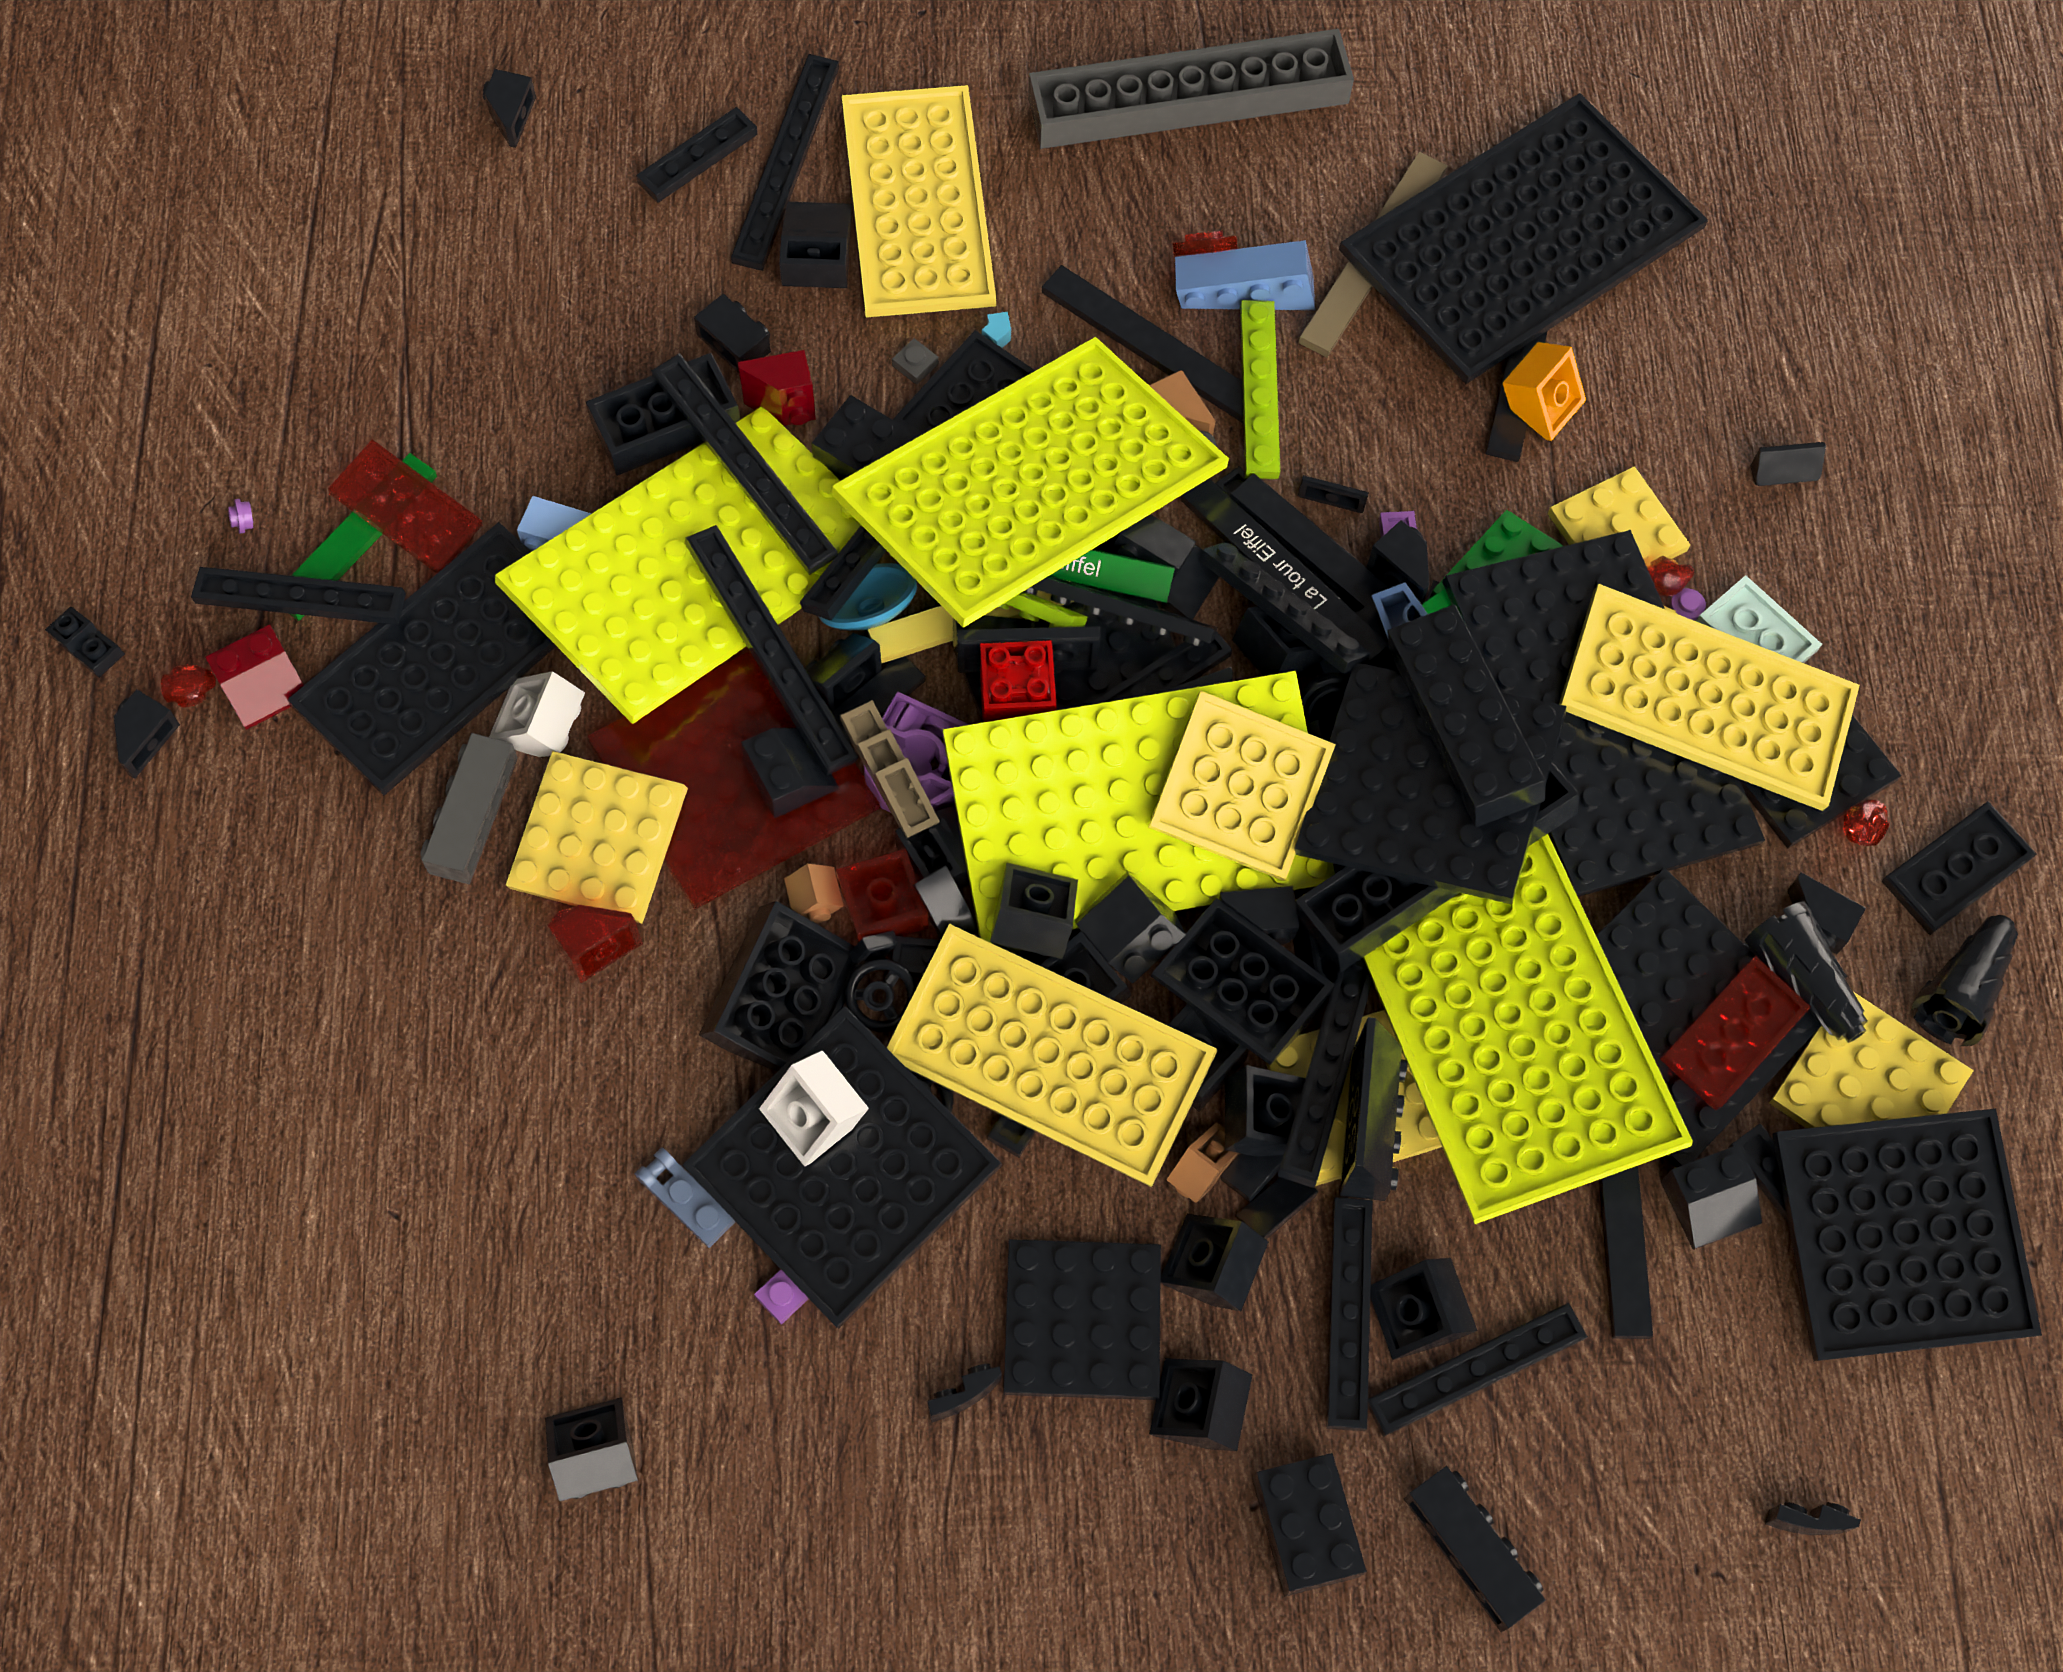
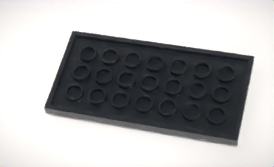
M498 522L404 601L398 625L386 623L375 625L287 699L288 703L365 779L385 796L513 685L518 678H521L556 647L495 583V575L531 551Z

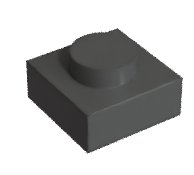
M915 338L892 358V366L916 385L939 364V357Z

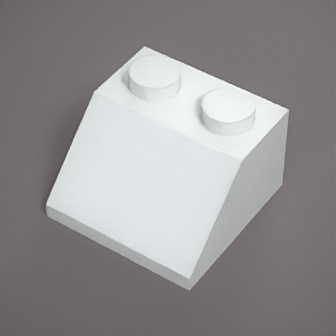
M553 671L518 678L510 686L489 737L512 743L515 750L537 757L551 756L552 751L561 753L568 743V733L572 723L580 714V704L585 692Z
M820 1051L792 1064L759 1109L801 1163L807 1166L849 1133L869 1108L827 1055Z

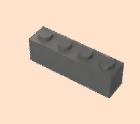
M471 733L468 744L462 745L458 755L459 767L455 776L451 775L446 785L447 797L443 807H439L434 815V831L431 839H426L421 849V860L429 874L470 885L518 759L512 743Z

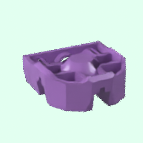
M897 692L882 719L887 729L891 730L904 757L908 758L934 811L954 806L952 784L950 781L941 778L944 771L949 773L945 745L941 742L940 738L943 739V729L969 724ZM936 757L940 766L932 770L930 762ZM864 765L867 788L876 799L878 805L890 812Z

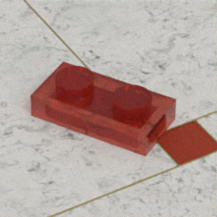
M1223 230L1185 234V241L1172 243L1174 256L1238 249L1237 236L1223 237Z

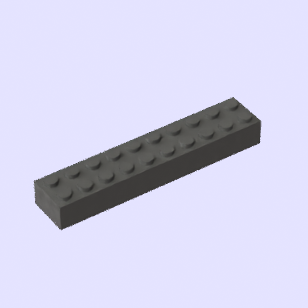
M1332 29L1029 73L1028 99L1040 149L1349 104L1354 77L1340 30Z

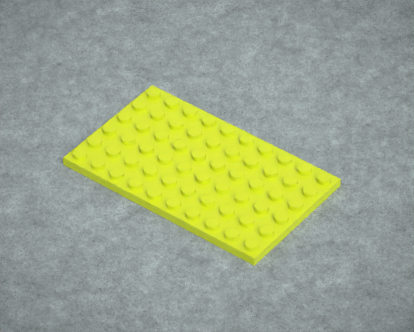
M1094 337L832 485V496L964 628L1224 470L1228 466L1229 458L1098 338Z
M760 407L736 422V425L839 553L861 526L832 496V485L840 480L822 462L815 459L813 454L764 408ZM704 442L495 575V583L605 697L634 724L746 647L745 642L684 544L686 537L717 525L777 625L802 609L800 601L831 562L809 575Z
M1296 671L943 729V740L979 938L990 942L993 919L1007 863L1078 879L1072 930L1079 929L1075 920L1126 872H1129L1174 912L1210 906L1216 898L1219 899L1221 892L1293 886L1295 891L1316 887L1335 874L1333 863L1299 856L1295 853L1287 878L1280 880L1148 827L1198 693L1203 691L1308 733Z
M1548 834L1528 847L1512 905L1458 893L1363 957L1396 1039L1402 1046L1404 1058L1407 1060L1409 1070L1474 1224L1692 1146L1693 1140Z

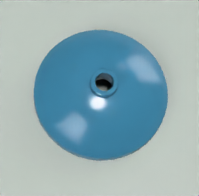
M876 564L832 620L819 617V619L824 624L839 630H867L881 626L900 614L910 604L917 591V582L899 564Z

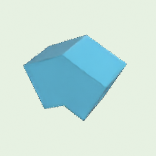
M1008 312L987 314V325L982 329V335L1001 348L1011 341V326Z

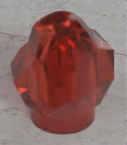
M1666 556L1650 562V567H1647L1658 594L1662 596L1676 595L1682 591L1694 576V568L1690 564H1678L1676 560Z
M191 664L176 666L170 674H165L161 677V691L165 701L168 703L176 702L182 708L195 706L206 700V692L216 685V678L210 670Z
M1873 799L1865 800L1851 807L1844 815L1843 830L1845 836L1850 842L1859 845H1878L1885 837L1890 825L1888 810L1884 804Z

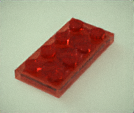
M373 439L328 488V493L436 574L456 557L483 526L480 518Z
M1755 956L1665 1052L1660 1060L1710 1107L1717 1111L1771 1053L1811 1006Z

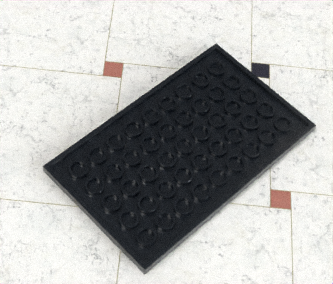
M1579 93L1341 241L1339 251L1453 372L1467 384L1704 229L1708 219Z
M1631 530L1446 575L1442 581L1451 604L1456 605L1499 691L1559 704L1593 591L1598 584L1665 609ZM1566 712L1552 763L1579 792L1578 814L1549 832L1548 835L1577 897L1657 875L1664 868L1671 871L1755 847L1765 841V837L1739 778Z

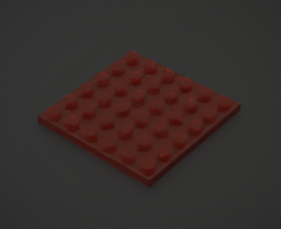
M750 651L705 674L634 724L624 716L588 735V741L602 764L681 783L688 788L664 862L694 910L881 808L880 802L865 783L864 776L856 764L853 763L832 773L839 786L838 790L774 819L743 762L741 742L774 727L796 728Z

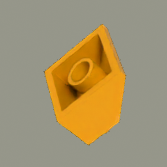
M1537 342L1503 382L1510 409L1548 441H1552L1586 401L1574 353L1570 346Z

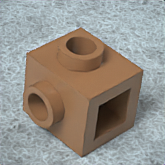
M807 863L784 878L791 910L814 923H822L829 920L832 913L844 907L834 867Z

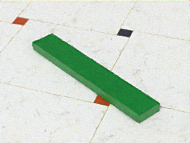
M409 453L291 576L338 581L437 478L436 471ZM290 614L298 621H300L305 616L299 614Z

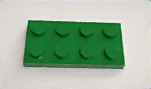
M1506 509L1447 575L1563 547V545ZM1443 579L1433 589L1430 598L1445 589L1442 583Z

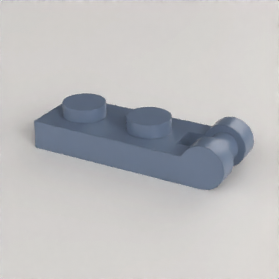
M661 1147L653 1155L655 1159L646 1168L642 1166L634 1175L699 1240L710 1248L735 1221ZM666 1169L672 1177L662 1185L656 1178Z

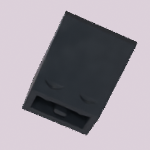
M787 202L781 235L779 262L782 286L847 288L852 204Z
M955 805L935 811L940 822L909 838H906L901 828L895 830L896 848L917 882L946 866L959 890L969 885Z

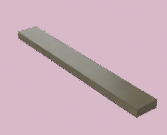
M1419 152L1376 220L1441 180L1446 172L1447 165ZM1350 261L1341 272L1299 339V344L1326 358L1330 355L1373 287Z

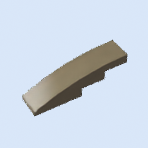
M873 700L842 714L840 720L906 838L938 824L940 821L908 758L904 757L891 730L887 729Z

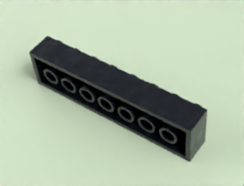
M1553 763L1545 786V801L1540 804L1529 846L1578 814L1579 792ZM1345 867L1295 900L1300 922L1338 970L1342 972L1450 900L1459 892Z

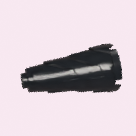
M1798 902L1783 909L1786 915L1778 918L1773 915L1756 927L1745 938L1744 941L1746 943L1744 944L1777 982L1781 981L1802 1007L1806 1006L1830 1035L1835 1036L1837 1040L1845 1038L1847 1043H1850L1867 1031L1864 1025L1868 1020L1863 1014L1864 1009L1845 979L1847 975L1829 948L1831 944L1806 902Z
M2004 915L1987 917L1976 932L1966 938L1954 957L1945 964L1932 981L1928 980L1916 996L1911 1010L1916 1008L1918 1010L1914 1019L1921 1028L1936 1039L1951 1045L1955 1038L1964 1039L1960 1046H1972L1983 1038L1995 1010L1993 1006L2004 984L2002 979L2013 957L2011 952L2018 936L2015 924L2010 918Z

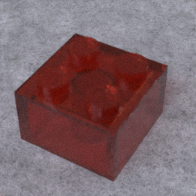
M906 848L836 869L840 893L857 944L864 937L894 930L896 936H905L928 929V912L912 886L917 883Z

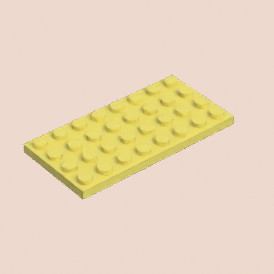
M968 85L842 95L866 318L995 307L996 293Z
M1598 584L1593 591L1559 705L1566 706V712L1823 811L1829 806L1860 685Z
M951 924L948 925L887 1046V1049L908 1070L1150 1187L1153 1186L1217 1053L1216 1048Z

